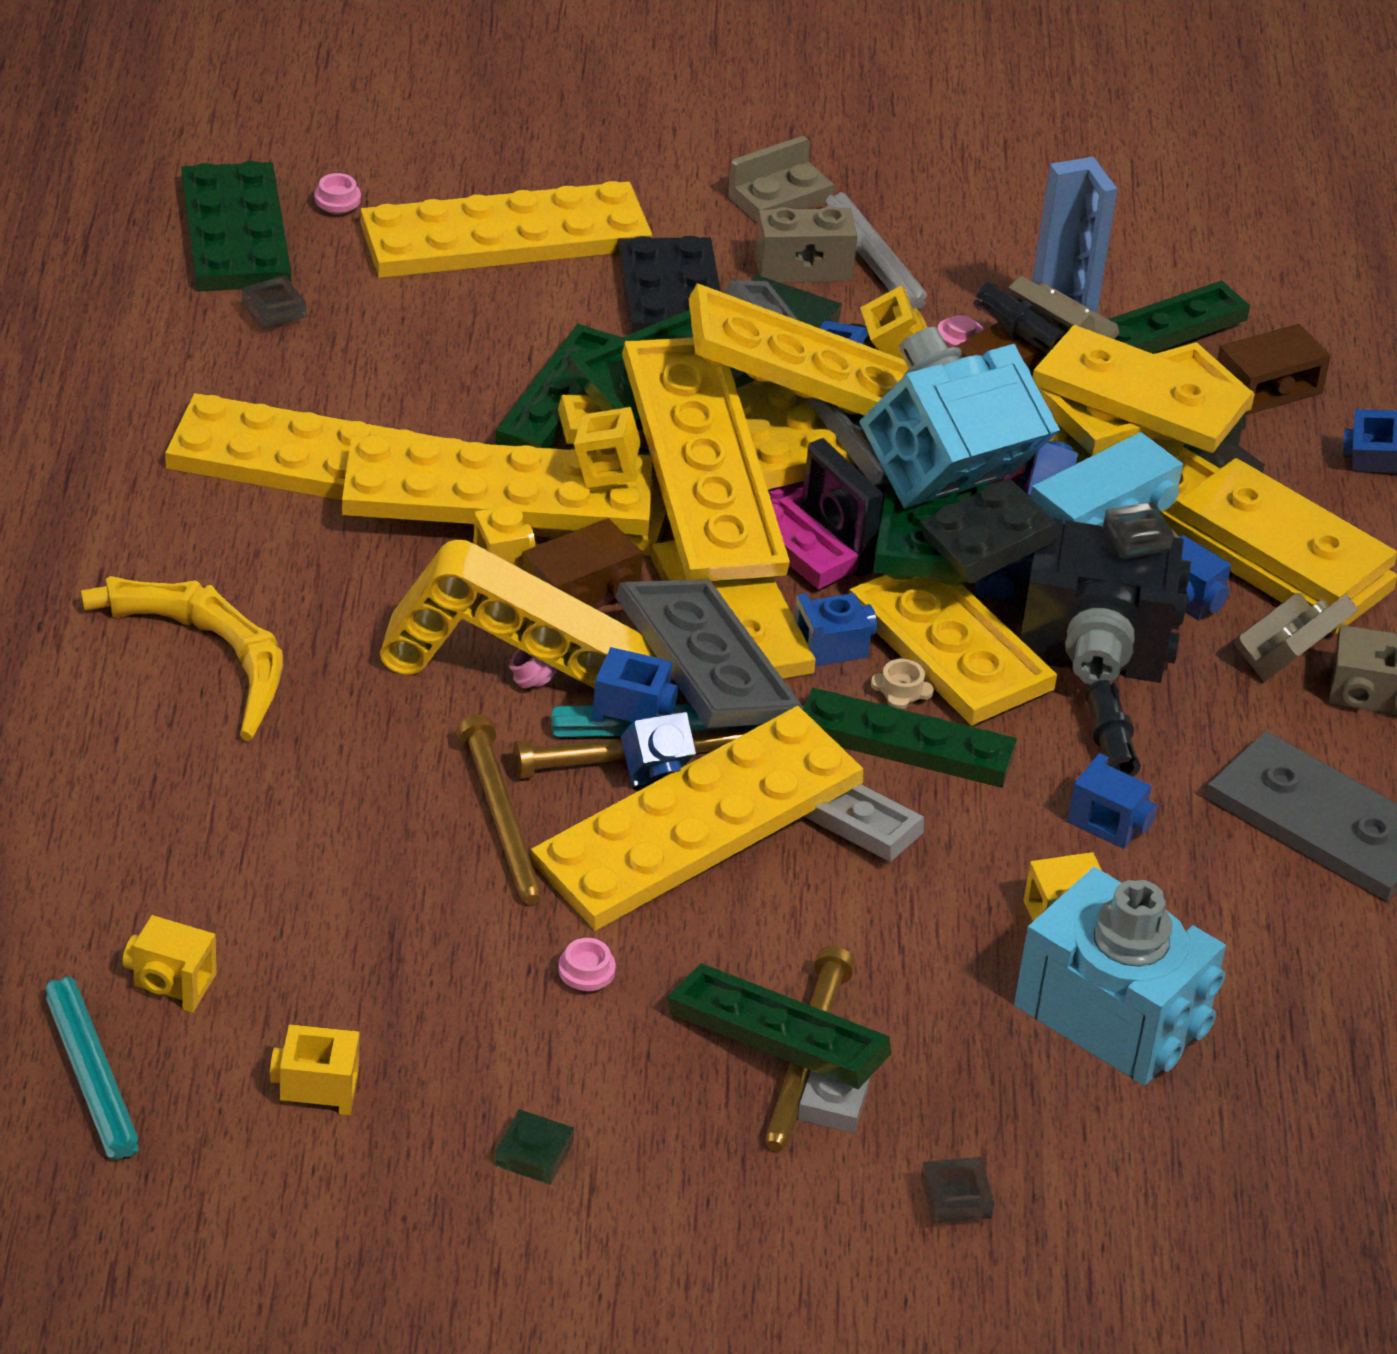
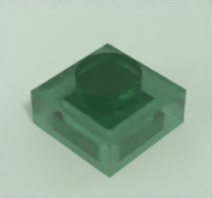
M519 1109L496 1149L495 1166L551 1185L573 1145L574 1127Z

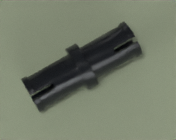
M992 281L984 284L975 296L978 298L973 303L975 308L982 310L1004 325L1005 333L1013 338L1020 336L1042 351L1045 356L1060 341L1058 338L1062 339L1067 333L1038 315L1036 307L1028 301L1019 302L998 288Z
M1109 680L1094 682L1085 690V699L1093 719V724L1091 725L1092 738L1095 744L1101 747L1102 754L1109 757L1108 766L1134 777L1140 771L1141 764L1132 742L1134 726L1130 716L1123 711L1119 698V689L1114 682L1110 685Z

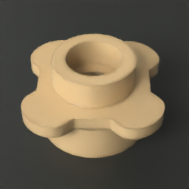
M909 659L892 660L884 666L883 673H876L871 678V687L885 695L889 706L898 709H905L918 699H930L934 690L931 683L924 682L925 671L922 666Z

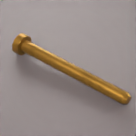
M485 715L467 717L459 723L456 729L459 743L462 748L472 753L520 900L527 905H534L540 899L541 889L492 747V743L496 738L493 722Z
M735 727L691 732L695 752L714 751L747 733V730ZM621 739L533 748L530 740L515 741L513 744V762L518 779L532 778L535 769L626 760Z
M826 946L819 950L814 963V970L819 978L810 1002L811 1006L828 1013L832 1012L840 984L846 983L852 978L856 966V960L849 951L838 946ZM791 1062L765 1137L767 1147L775 1152L783 1150L789 1143L799 1112V1105L811 1071Z

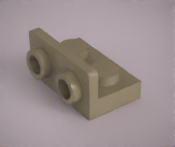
M800 136L733 159L730 169L728 198L758 224L759 210H770L780 207L807 209L826 202V198L830 194L834 196L835 184L808 162L810 141L805 136Z
M1021 275L1008 287L1013 298L1019 302L1028 301L1036 307L1038 315L1065 332H1068L1073 325H1077L1112 339L1119 335L1116 323L1058 290L1051 288L1047 284L1040 283L1038 285Z
M1296 593L1234 640V644L1263 682H1265L1359 609L1347 594L1330 606H1328L1324 599H1321L1311 607L1302 594Z

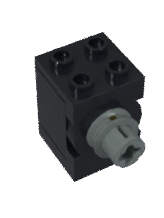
M1052 518L1057 523L1061 539L1034 552L1020 640L1047 665L1063 667L1064 660H1067L1073 665L1074 673L1084 683L1090 685L1100 680L1113 681L1118 677L1120 671L1125 669V678L1161 683L1165 663L1175 664L1180 633L1171 632V629L1179 630V626L1183 625L1187 603V594L1178 593V591L1186 592L1191 561L1182 560L1184 539L1171 537L1168 540V536L1068 520L1064 524L1062 519Z

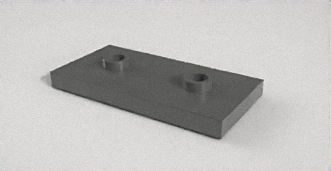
M710 579L620 583L615 598L655 655L660 659L672 661V679L707 728L762 725L796 706L803 710L804 707Z
M1265 731L1208 784L1205 798L1386 902L1397 893V803L1268 731Z

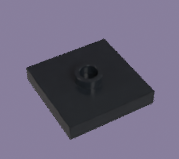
M824 438L810 442L807 451L801 509L859 555L857 570L852 572L854 575L860 578L873 572L883 493Z

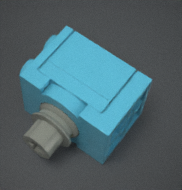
M935 326L920 330L900 343L898 348L909 369L900 381L859 421L903 508L1010 477L1060 431L1051 410L1046 405L1030 374L1029 368L1024 363L1015 344L989 350L983 356L975 355L961 358V349L957 347L948 348Z
M1093 867L1028 926L1014 1006L1033 1018L1037 1017V1020L1130 1078L1133 1076V1080L1146 1086L1161 1070L1165 1072L1170 1071L1180 1059L1184 1047L1194 1038L1197 1040L1203 1039L1214 1024L1217 1012L1212 1009L1213 1002L1226 975L1225 971L1221 969L1226 944L1194 925L1185 931L1181 922L1165 909L1166 901L1163 897V891L1157 885L1146 880H1127L1121 883L1098 868Z

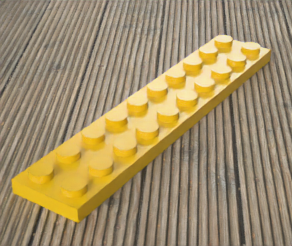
M194 393L166 450L165 460L166 469L342 500L351 435H378L386 438L431 439L434 441L460 443L471 442L456 438H443L415 433L405 429L399 430L376 426L361 421H348L320 416L311 412H298L270 407L265 404L225 399L216 395ZM652 474L648 536L625 534L646 556H651L652 544L660 543L668 520V514L655 474ZM532 528L534 535L552 539L574 532L571 530Z

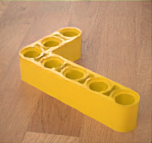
M466 540L449 541L440 548L393 611L380 651L382 662L391 671L402 675L419 673L425 668L461 619H464L594 689L595 680L610 647L658 658L641 633Z

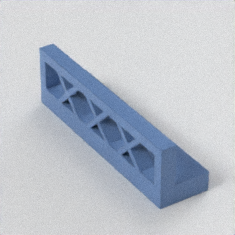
M1094 157L1052 163L1049 166L1032 282L1038 285L1040 283L1047 284L1097 313L1118 189Z

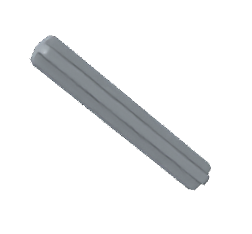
M840 192L835 196L830 194L826 198V207L851 208L858 235L856 250L887 289L891 291L902 285L907 292L912 309L918 308L921 310L924 308L927 292L845 193Z

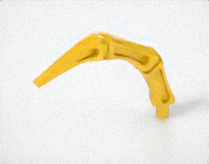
M109 576L106 578V586L81 590L84 611L110 607L112 617L122 618L133 614H158L175 619L184 625H191L193 623L200 630L213 631L223 637L234 648L242 663V667L249 677V692L240 736L248 742L253 739L275 696L283 669V653L271 632L259 628L242 615L217 592L213 585H207L206 588H203L196 580L169 584L131 581Z

